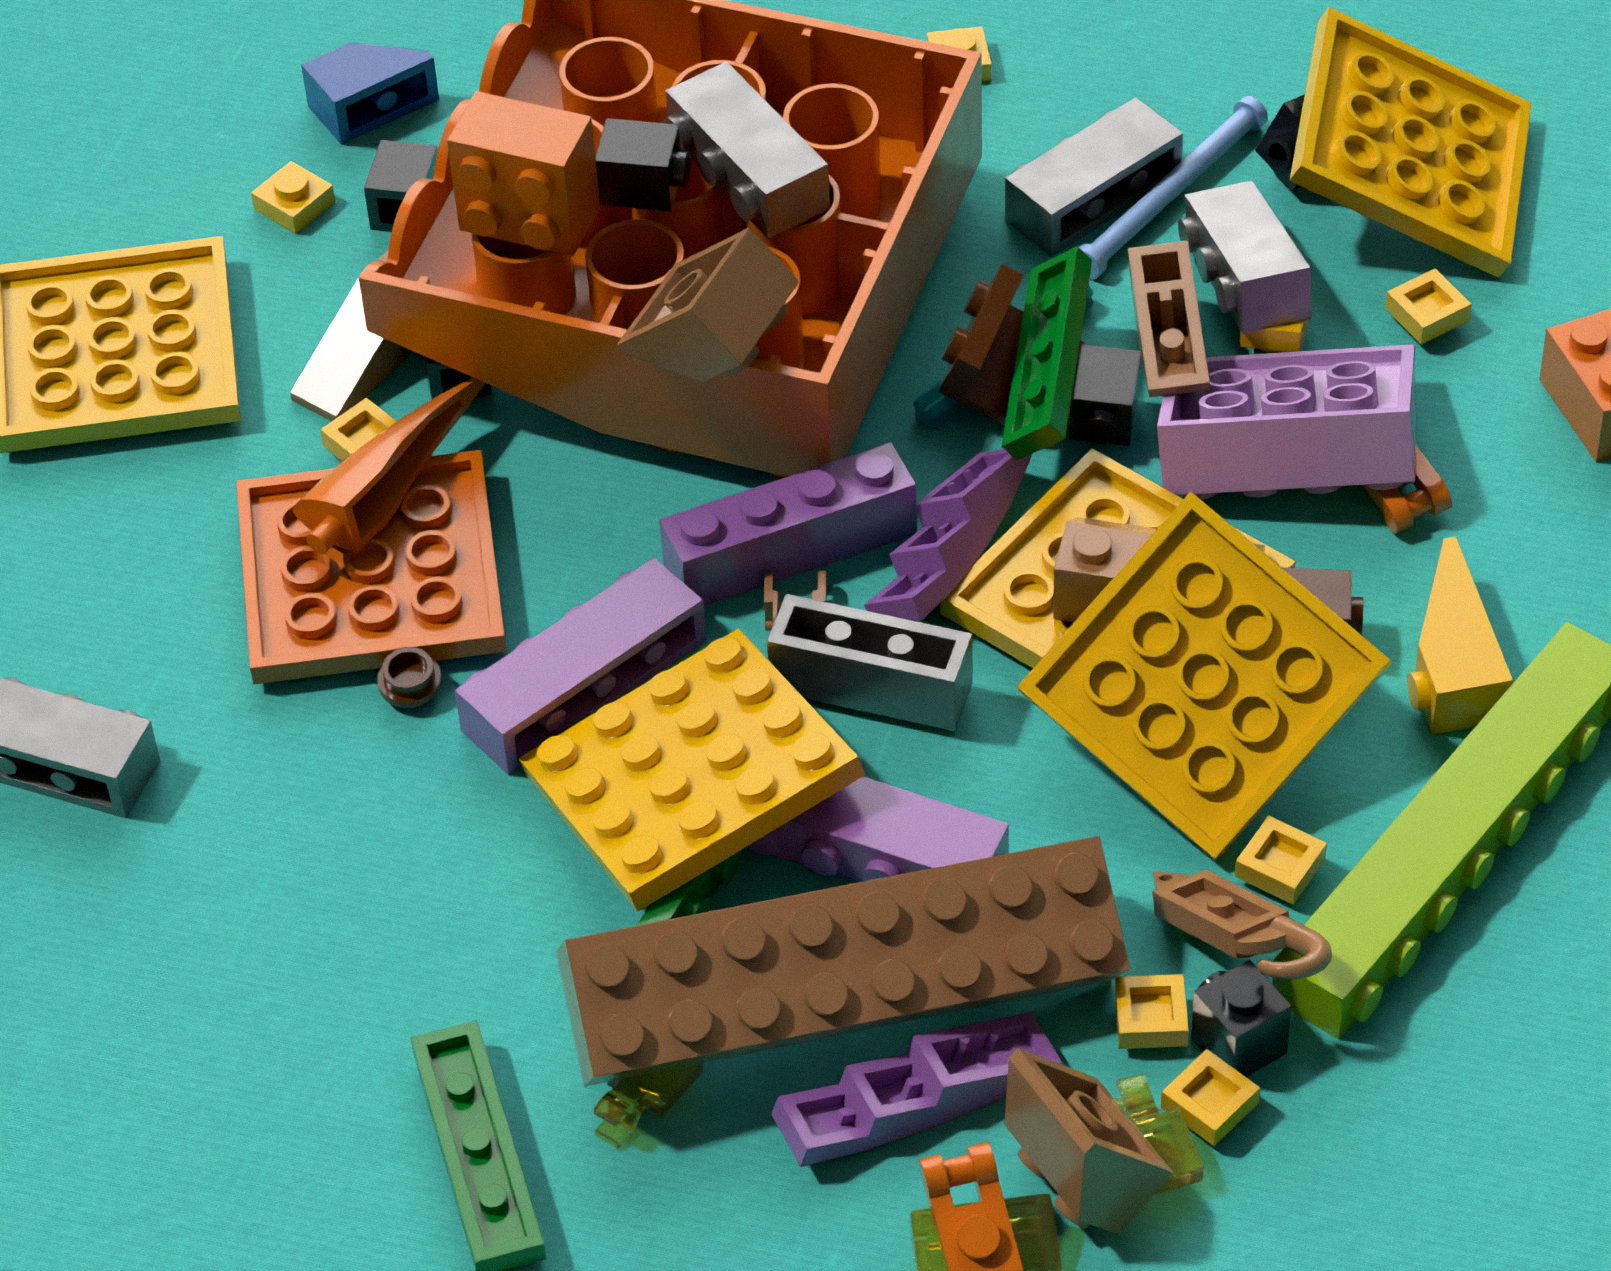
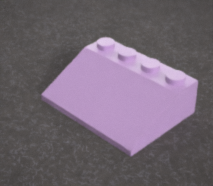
M1414 344L1206 357L1210 390L1163 396L1157 423L1163 488L1179 495L1183 499L1190 491L1201 500L1213 497L1216 493L1241 491L1243 495L1248 497H1265L1276 493L1278 489L1304 488L1309 493L1324 494L1336 491L1341 486L1366 484L1370 489L1390 490L1400 487L1404 482H1415L1416 379Z

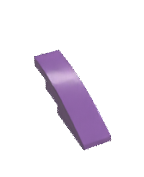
M1005 449L979 453L914 504L923 528L889 554L898 577L864 604L866 611L911 621H922L957 587L988 546L1012 504L1032 455L1017 461Z
M1029 1012L913 1035L906 1054L847 1065L839 1084L778 1096L772 1116L799 1166L803 1167L866 1151L932 1129L1006 1098L1009 1057L1017 1048L1061 1065L1062 1061L1033 1013Z

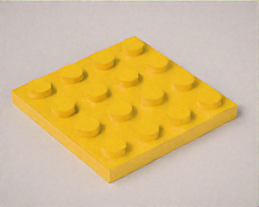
M1328 7L1317 24L1289 181L1499 278L1511 264L1532 102Z
M223 236L0 265V453L241 421L227 259Z
M1091 448L974 563L957 587L940 602V614L1034 668L1074 623L1053 619L1054 567L1066 521L1076 517L1157 529L1180 504L1183 498ZM1235 528L1253 544L1265 545L1264 553L1280 567L1295 568L1296 561Z
M1190 491L1020 682L1017 688L1041 711L1217 862L1391 665V660Z
M739 628L723 638L714 640L706 648L669 670L658 673L650 681L618 700L602 706L596 713L562 733L546 739L540 746L518 758L528 779L637 912L865 776L858 755Z

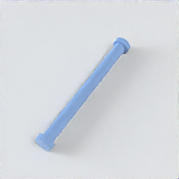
M1245 96L1238 101L1233 108L1234 114L1092 244H1082L1079 247L1092 260L1091 280H1095L1107 269V261L1248 131H1257L1268 121L1267 110L1258 99L1252 96Z

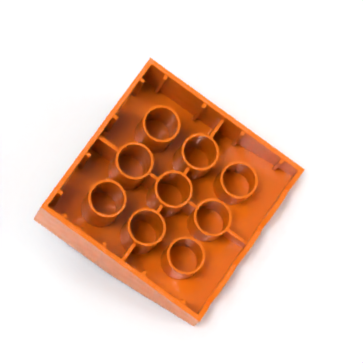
M525 0L521 23L509 22L496 35L484 64L479 92L591 116L596 157L606 118L663 123L664 119L667 118L665 90L727 61L828 164L830 209L768 239L751 220L744 221L740 218L730 198L717 185H709L701 175L698 165L690 158L688 185L686 188H677L671 212L600 205L574 256L461 231L458 225L447 139L471 100L465 99L454 109L445 126L437 152L433 179L421 178L417 180L402 200L394 221L386 262L380 260L371 262L358 277L366 330L599 433L654 445L667 452L689 453L766 471L779 478H785L845 458L982 158V53L728 0ZM749 227L800 281L785 302L789 307L785 317L771 330L762 334L756 343L760 349L759 354L749 366L736 375H731L727 371L702 382L627 356L616 346L676 263Z

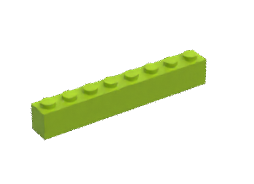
M1566 622L1309 918L1304 926L1320 933L1331 944L1332 960L1323 971L1310 977L1287 980L1272 978V985L1290 1003L1292 1013L1338 1040L1356 1019L1360 1022H1365L1372 1015L1382 997L1383 987L1394 974L1402 977L1409 971L1419 954L1423 939L1431 930L1439 933L1446 927L1456 910L1458 898L1467 887L1477 889L1483 883L1491 870L1494 855L1504 843L1508 846H1513L1519 840L1529 822L1530 812L1540 801L1548 804L1558 793L1564 781L1566 770L1573 761H1585L1595 748L1600 736V729L1611 719L1610 644ZM1286 947L1277 955L1274 962H1288L1304 956Z

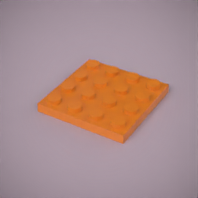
M481 450L431 456L406 492L395 515L358 553L335 544L325 554L315 552L306 540L311 530L293 512V506L333 469L236 481L249 661L253 685L377 669L383 665L385 658L391 652L403 647L422 649L435 661L507 652Z

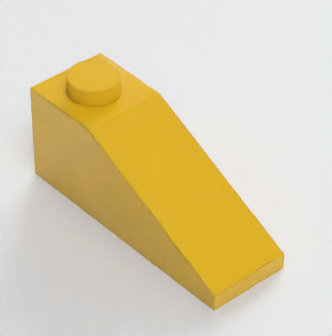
M1456 536L1443 539L1418 644L1416 670L1407 675V688L1411 705L1415 711L1423 710L1432 735L1476 727L1513 684L1510 671Z

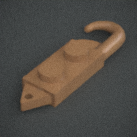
M1208 870L1194 875L1153 872L1155 891H1152L1155 916L1176 926L1185 933L1212 945L1236 959L1270 953L1286 947L1304 956L1288 962L1261 960L1257 965V969L1262 974L1285 980L1302 979L1323 971L1332 960L1331 944L1320 933L1290 919L1289 911Z

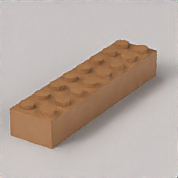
M1100 836L566 939L556 951L584 1087L1111 981L1130 970Z

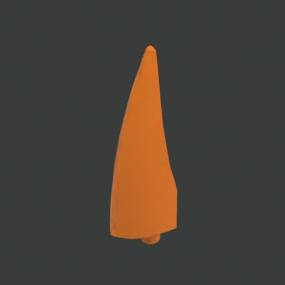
M472 377L438 395L365 443L307 492L293 506V512L311 530L306 537L311 549L319 554H325L335 544L358 553L395 515L406 492L435 449L486 383Z

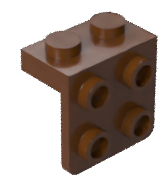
M1004 264L1000 266L990 284L979 280L963 311L972 316V319L966 330L960 327L956 328L943 353L941 360L949 363L950 366L938 392L1005 425L1024 312L1010 305L1024 274Z

